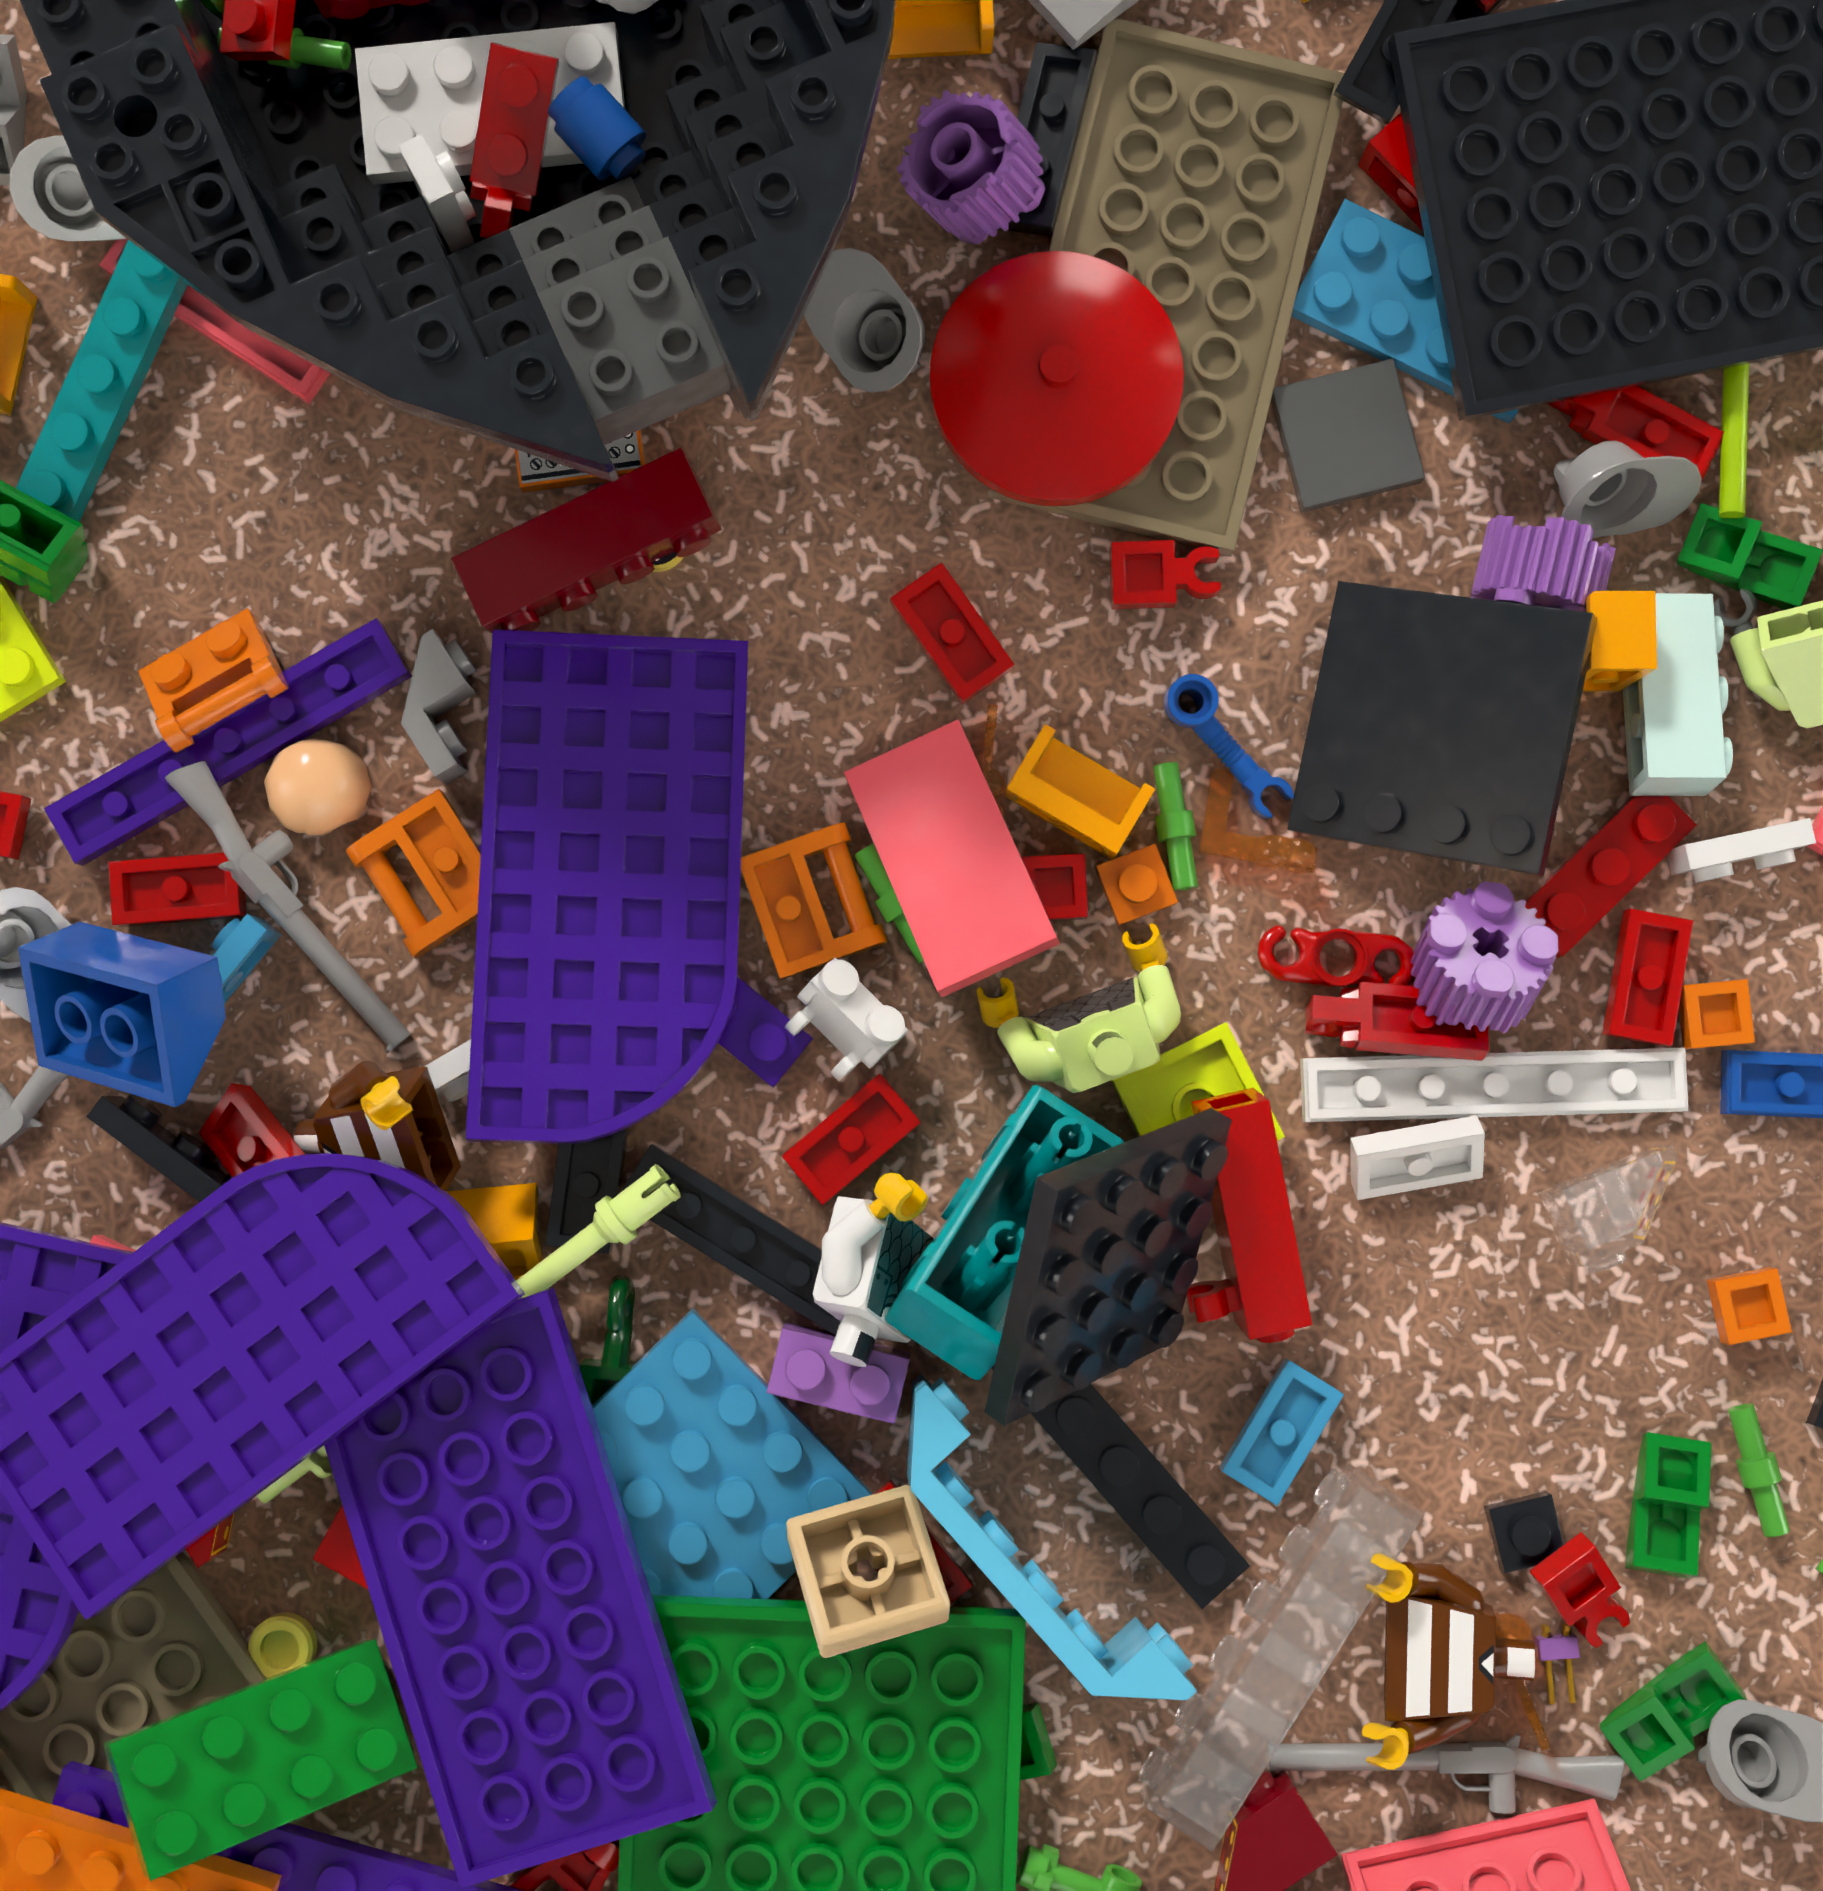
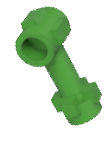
M1044 1843L1042 1849L1032 1845L1026 1847L1016 1875V1884L1026 1887V1891H1139L1142 1885V1880L1138 1875L1119 1865H1106L1101 1879L1058 1863L1059 1849Z

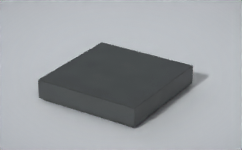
M1393 359L1273 389L1271 404L1300 513L1420 484L1425 479Z

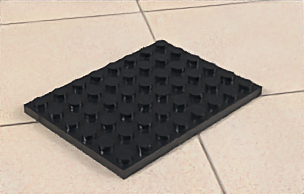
M1563 0L1393 33L1388 40L1459 421L1823 349V0Z

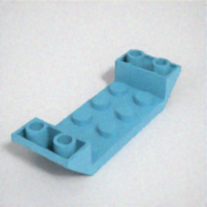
M920 1374L912 1382L907 1459V1477L910 1490L1092 1696L1188 1700L1197 1690L1185 1673L1193 1664L1158 1622L1148 1630L1135 1616L1104 1645L1101 1641V1636L1076 1608L1066 1616L1058 1607L1064 1599L1058 1593L1057 1586L1033 1559L1025 1566H1022L1013 1556L1019 1550L1018 1546L1014 1543L1015 1539L994 1514L987 1510L979 1517L969 1504L975 1498L970 1493L971 1489L946 1461L936 1469V1466L971 1435L962 1420L970 1412L964 1402L941 1377L931 1385Z

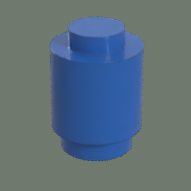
M581 76L567 85L548 108L547 114L556 123L554 127L555 133L598 180L606 179L612 175L617 181H620L628 176L644 159L646 152L641 148V145L646 138V132L603 84L594 85L586 76Z

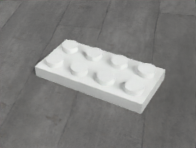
M615 22L355 48L366 175L371 184L414 181L397 145L421 133L434 157L446 151L459 176L470 175L490 43L493 42L560 58L553 100L572 81L581 76H586L594 85L603 84L625 109L619 40ZM550 117L542 168L582 164L583 162L555 133L554 127L556 123Z

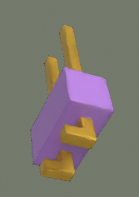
M1561 1623L1562 1634L1548 1635L1550 1627L1544 1624L1541 1625L1542 1636H1535L1537 1658L1545 1661L1548 1701L1550 1705L1555 1704L1551 1660L1565 1659L1569 1702L1576 1703L1571 1658H1580L1578 1637L1574 1633L1569 1634L1570 1627L1566 1623Z

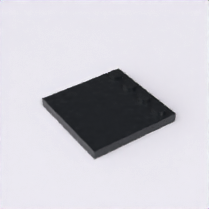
M1338 581L1287 830L1316 837L1544 876L1597 617L1589 612Z

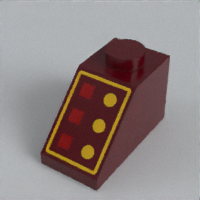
M1281 1771L1275 1776H1272L1270 1772L1258 1774L1239 1789L1238 1796L1240 1799L1230 1805L1213 1891H1284L1338 1855L1286 1771Z

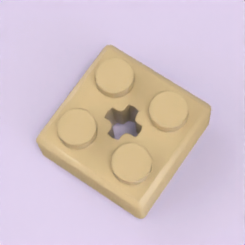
M909 1485L886 1490L787 1520L788 1543L822 1657L828 1658L948 1621L950 1610L949 1597L917 1497L910 1490ZM869 1559L873 1569L882 1568L878 1571V1579L865 1581L862 1576L854 1577L857 1574V1562Z

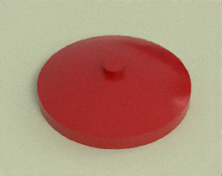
M1067 251L1036 252L1007 260L991 268L974 280L956 298L947 311L934 341L930 361V398L937 426L946 445L960 464L978 481L1006 497L1024 503L1040 506H1071L1103 498L1121 489L1139 476L1152 463L1165 445L1175 423L1183 393L1184 371L1180 344L1167 313L1154 295L1135 277L1114 264L1090 255Z

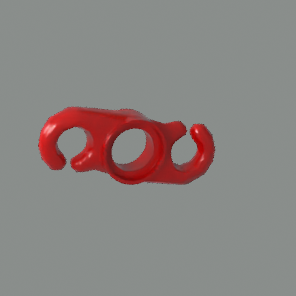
M1275 925L1266 931L1258 943L1257 956L1261 967L1276 980L1329 987L1356 985L1360 982L1384 983L1383 977L1375 968V960L1381 952L1386 951L1394 952L1401 962L1400 970L1390 978L1388 984L1409 985L1414 977L1411 976V970L1414 966L1411 964V959L1414 955L1413 948L1399 937L1393 935L1340 928L1323 932H1310L1297 927L1291 931L1290 937L1299 948V957L1293 964L1289 965L1280 964L1273 954L1275 945L1286 936L1283 926ZM1340 940L1348 944L1352 949L1354 965L1348 974L1338 977L1327 973L1320 963V952L1328 941Z

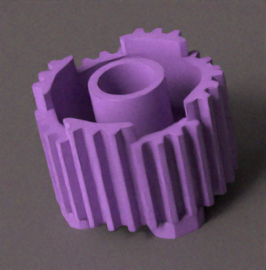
M945 90L941 99L938 100L934 96L931 98V105L929 107L925 105L920 107L921 114L916 124L919 130L917 133L910 134L909 138L912 140V144L904 148L908 156L903 155L902 163L896 168L897 172L902 176L899 180L906 188L905 191L947 233L951 232L962 242L976 245L984 241L989 234L992 237L996 236L997 229L1002 228L1004 231L1008 230V223L1010 221L1017 223L1020 220L1018 216L1020 212L1027 213L1034 210L1040 204L1045 191L1044 183L1038 177L1043 174V169L1039 166L1043 159L1037 152L1040 148L1033 140L1032 135L1002 100H994L989 94L982 97L978 92H974L970 98L966 92L961 93V96Z
M1497 515L1496 518L1492 517L1488 521L1471 591V598L1586 612L1587 596L1593 591H1606L1616 548L1611 547L1608 543L1598 546V542L1592 541L1594 530L1591 528V525H1581L1576 520L1568 521L1564 517H1547L1545 526L1527 525V527L1514 525L1513 527L1514 516Z
M1484 881L1476 887L1475 891L1472 888H1467L1464 895L1458 891L1454 892L1451 899L1445 897L1441 905H1437L1434 908L1413 951L1414 955L1411 959V964L1414 966L1411 970V976L1416 977L1413 985L1415 988H1419V997L1416 1003L1418 1006H1426L1425 1015L1427 1017L1435 1015L1437 1017L1436 1024L1438 1025L1445 1022L1456 1026L1459 1022H1462L1465 1029L1470 1030L1472 1025H1477L1479 1031H1485L1486 1027L1490 1025V1030L1495 1031L1499 1029L1502 1033H1506L1510 1026L1516 1027L1521 1019L1527 1016L1552 972V964L1558 952V936L1552 929L1544 926L1546 923L1544 918L1537 919L1535 917L1537 913L1535 908H1525V900L1514 901L1513 894L1502 883Z

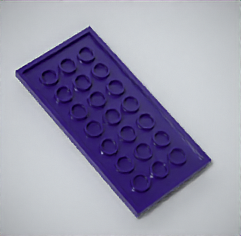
M551 1288L518 1299L324 1445L460 1888L712 1811L717 1804L555 1289Z

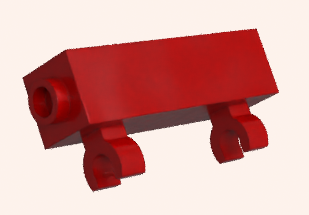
M1255 1088L1191 1102L1193 1115L1212 1108L1232 1119L1225 1145L1228 1149L1227 1160L1217 1176L1211 1199L1226 1279L1220 1281H1201L1191 1284L1186 1296L1189 1312H1195L1198 1323L1213 1321L1233 1312L1234 1322L1249 1340L1257 1339V1341L1263 1343L1286 1340L1295 1334V1329L1313 1324L1270 1101Z

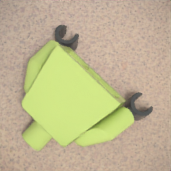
M1740 589L1741 597L1746 604V611L1739 619L1730 617L1726 613L1723 599L1718 598L1714 605V616H1720L1723 625L1730 626L1733 629L1735 636L1730 639V643L1747 688L1779 711L1791 710L1800 727L1812 728L1823 725V600L1757 617L1758 628H1753L1751 620L1757 612L1758 604L1752 592L1747 589Z

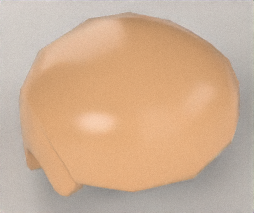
M324 739L298 741L284 748L275 756L264 780L269 808L274 816L285 828L296 833H306L309 836L328 834L348 822L357 820L365 809L371 790L366 763L350 746Z

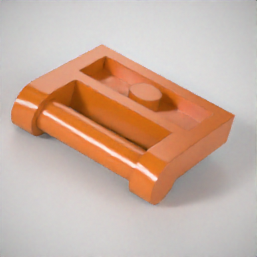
M248 608L216 624L212 629L138 670L157 717L155 720L156 726L165 742L175 753L194 744L193 736L262 696L267 694L270 698H274L289 689L259 621Z
M437 789L366 834L346 849V854L355 868L363 867L407 936L403 940V944L413 959L426 954L443 943L446 938L477 919L481 850L445 793L440 789ZM396 844L400 846L442 913L430 922H427L385 856L388 849Z
M845 822L822 828L741 857V871L780 980L825 965L834 958L839 960L888 942L882 923L875 924L847 844L852 839ZM818 853L824 854L852 932L835 939L832 936L805 858Z

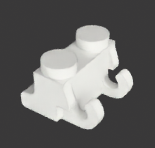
M836 958L828 962L798 994L797 997L807 1006L802 1011L796 1013L785 1026L795 1036L811 1022L845 1056L830 1072L838 1081H841L861 1061L869 1069L873 1067L908 1033L901 1013L891 1006L883 1005L859 981L858 973L853 965Z

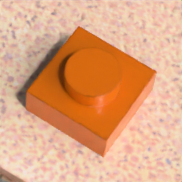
M1156 844L1095 867L1117 927L1178 903Z
M1748 979L1682 986L1679 1016L1682 1042L1685 1049L1755 1043Z
M1765 1267L1706 1280L1720 1343L1733 1345L1792 1332L1778 1268Z

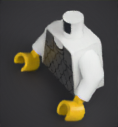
M897 1173L884 1174L879 1178L874 1189L875 1196L877 1197L875 1201L838 1196L828 1232H826L822 1239V1258L813 1290L814 1302L841 1321L830 1350V1355L842 1362L858 1367H867L877 1338L902 1343L912 1340L887 1323L885 1315L902 1290L901 1284L908 1272L934 1239L912 1221L927 1205V1194L913 1180L906 1181Z

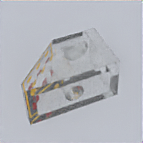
M1654 1145L1537 1192L1566 1264L1580 1267L1588 1265L1591 1273L1603 1271L1627 1260L1625 1250L1644 1243L1678 1160L1673 1146Z

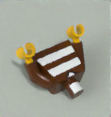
M360 1062L331 1085L329 1096L314 1115V1119H302L295 1129L294 1141L305 1154L355 1155L386 1161L420 1175L444 1191L447 1190L461 1168L427 1067H415L385 1073L374 1062Z
M1377 1553L1372 1556L1371 1563L1386 1569L1387 1576L1379 1585L1366 1584V1590L1386 1600L1385 1721L1395 1722L1391 1727L1379 1723H1367L1363 1726L1362 1736L1374 1740L1383 1739V1747L1380 1753L1376 1756H1368L1366 1762L1387 1770H1395L1406 1761L1407 1755L1441 1744L1477 1724L1482 1713L1494 1711L1495 1678L1534 1681L1535 1646L1534 1640L1496 1638V1616L1493 1607L1484 1603L1480 1590L1446 1566L1435 1563L1406 1561L1400 1563L1384 1554Z

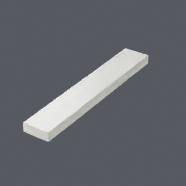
M1685 1047L1487 1053L1483 1061L1418 1055L1300 1059L1303 1122L1464 1118L1475 1115L1477 1117L1689 1111Z

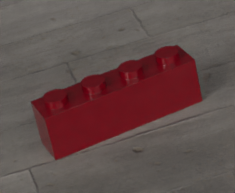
M679 448L620 476L614 482L610 481L452 557L451 560L483 628L490 633H493V630L533 631L541 624L539 617L560 607L564 612L584 607L597 598L596 590L619 580L620 584H629L646 577L655 569L652 562L672 552H675L677 557H685L704 549L712 542L710 536L721 531L722 528L691 462L682 448Z

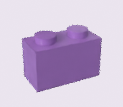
M786 1322L784 1324L766 1393L895 1424L910 1361V1352L875 1344L867 1367H858L842 1362L830 1355L835 1339L834 1334Z

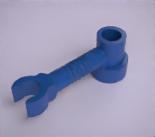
M1199 674L1181 676L1169 686L1165 693L1164 708L1167 717L1178 726L1192 728L1206 745H1209V749H1212L1213 753L1217 754V758H1220L1221 762L1225 763V767H1228L1229 771L1242 784V789L1249 796L1250 809L1256 816L1265 820L1273 818L1269 809L1261 801L1262 791L1265 787L1275 788L1285 800L1289 801L1294 799L1291 786L1284 779L1272 777L1264 768H1261L1248 753H1245V749H1241V745L1237 744L1236 740H1233V736L1229 735L1228 730H1225V727L1214 716L1219 702L1218 692L1214 684L1208 678ZM1180 695H1188L1194 700L1196 704L1194 714L1186 713L1180 708L1178 703Z

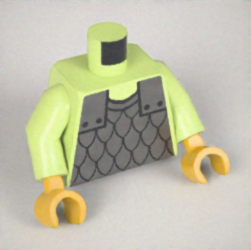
M1149 924L1152 937L1144 944H1133L1128 931L1124 932L1122 936V942L1134 970L1140 972L1138 978L1135 976L1025 1018L1018 1017L1019 1009L1013 982L1008 978H1000L1003 996L998 998L986 997L982 988H977V997L983 1022L987 1026L999 1028L997 1034L1021 1075L1033 1082H1053L1072 1093H1076L1154 1065L1161 1060L1159 1043L1166 1040L1180 1023L1181 1011L1169 969L1163 966L1168 959V953L1159 929L1155 924Z

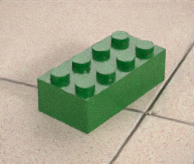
M376 1639L360 1641L103 1743L143 1874L150 1881L418 1768Z

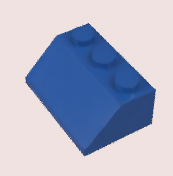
M77 922L18 947L38 1066L173 1107L186 1102L226 1019L218 957L84 922Z

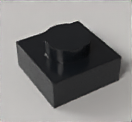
M1547 1491L1484 1506L1498 1566L1504 1573L1534 1567L1564 1545L1552 1494Z

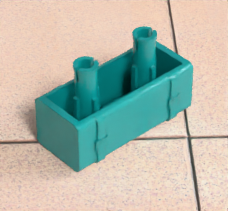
M1033 1085L982 1155V1162L971 1179L968 1177L964 1179L940 1217L945 1221L932 1242L926 1247L901 1284L902 1290L885 1315L887 1323L970 1378L981 1380L996 1362L1036 1178L1122 1144L1124 1141L1043 1087Z

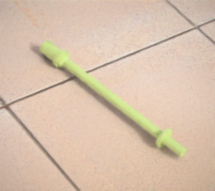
M655 1164L650 1168V1171L613 1199L606 1195L595 1204L597 1211L594 1213L591 1224L516 1280L525 1293L521 1298L547 1290L608 1242L616 1244L621 1242L627 1245L638 1236L637 1228L671 1202L677 1201L681 1197L675 1184L669 1186L665 1183L671 1179L659 1165ZM324 1445L256 1497L261 1502L267 1504L308 1471L313 1472L322 1479L330 1476L332 1469Z

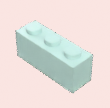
M1656 593L1657 669L1623 689L1629 796H1706L1727 778L1726 775L1730 773L1733 762L1732 743L1730 738L1723 737L1722 714L1725 712L1728 703V684L1724 676H1719L1717 656L1723 645V621L1720 616H1714L1713 594Z

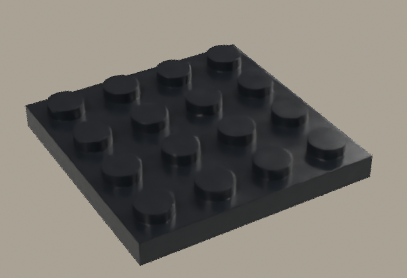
M1210 1108L1036 1178L984 1411L986 1414L1003 1426H1006L1032 1412L1042 1410L1048 1404L1076 1390L1086 1388L1092 1382L1120 1368L1128 1367L1134 1361L1160 1348L1170 1346L1177 1339L1184 1325L1182 1311L1188 1288L1198 1271L1196 1257L1202 1234L1213 1214L1211 1199L1217 1176L1227 1160L1228 1149L1225 1145L1232 1119Z

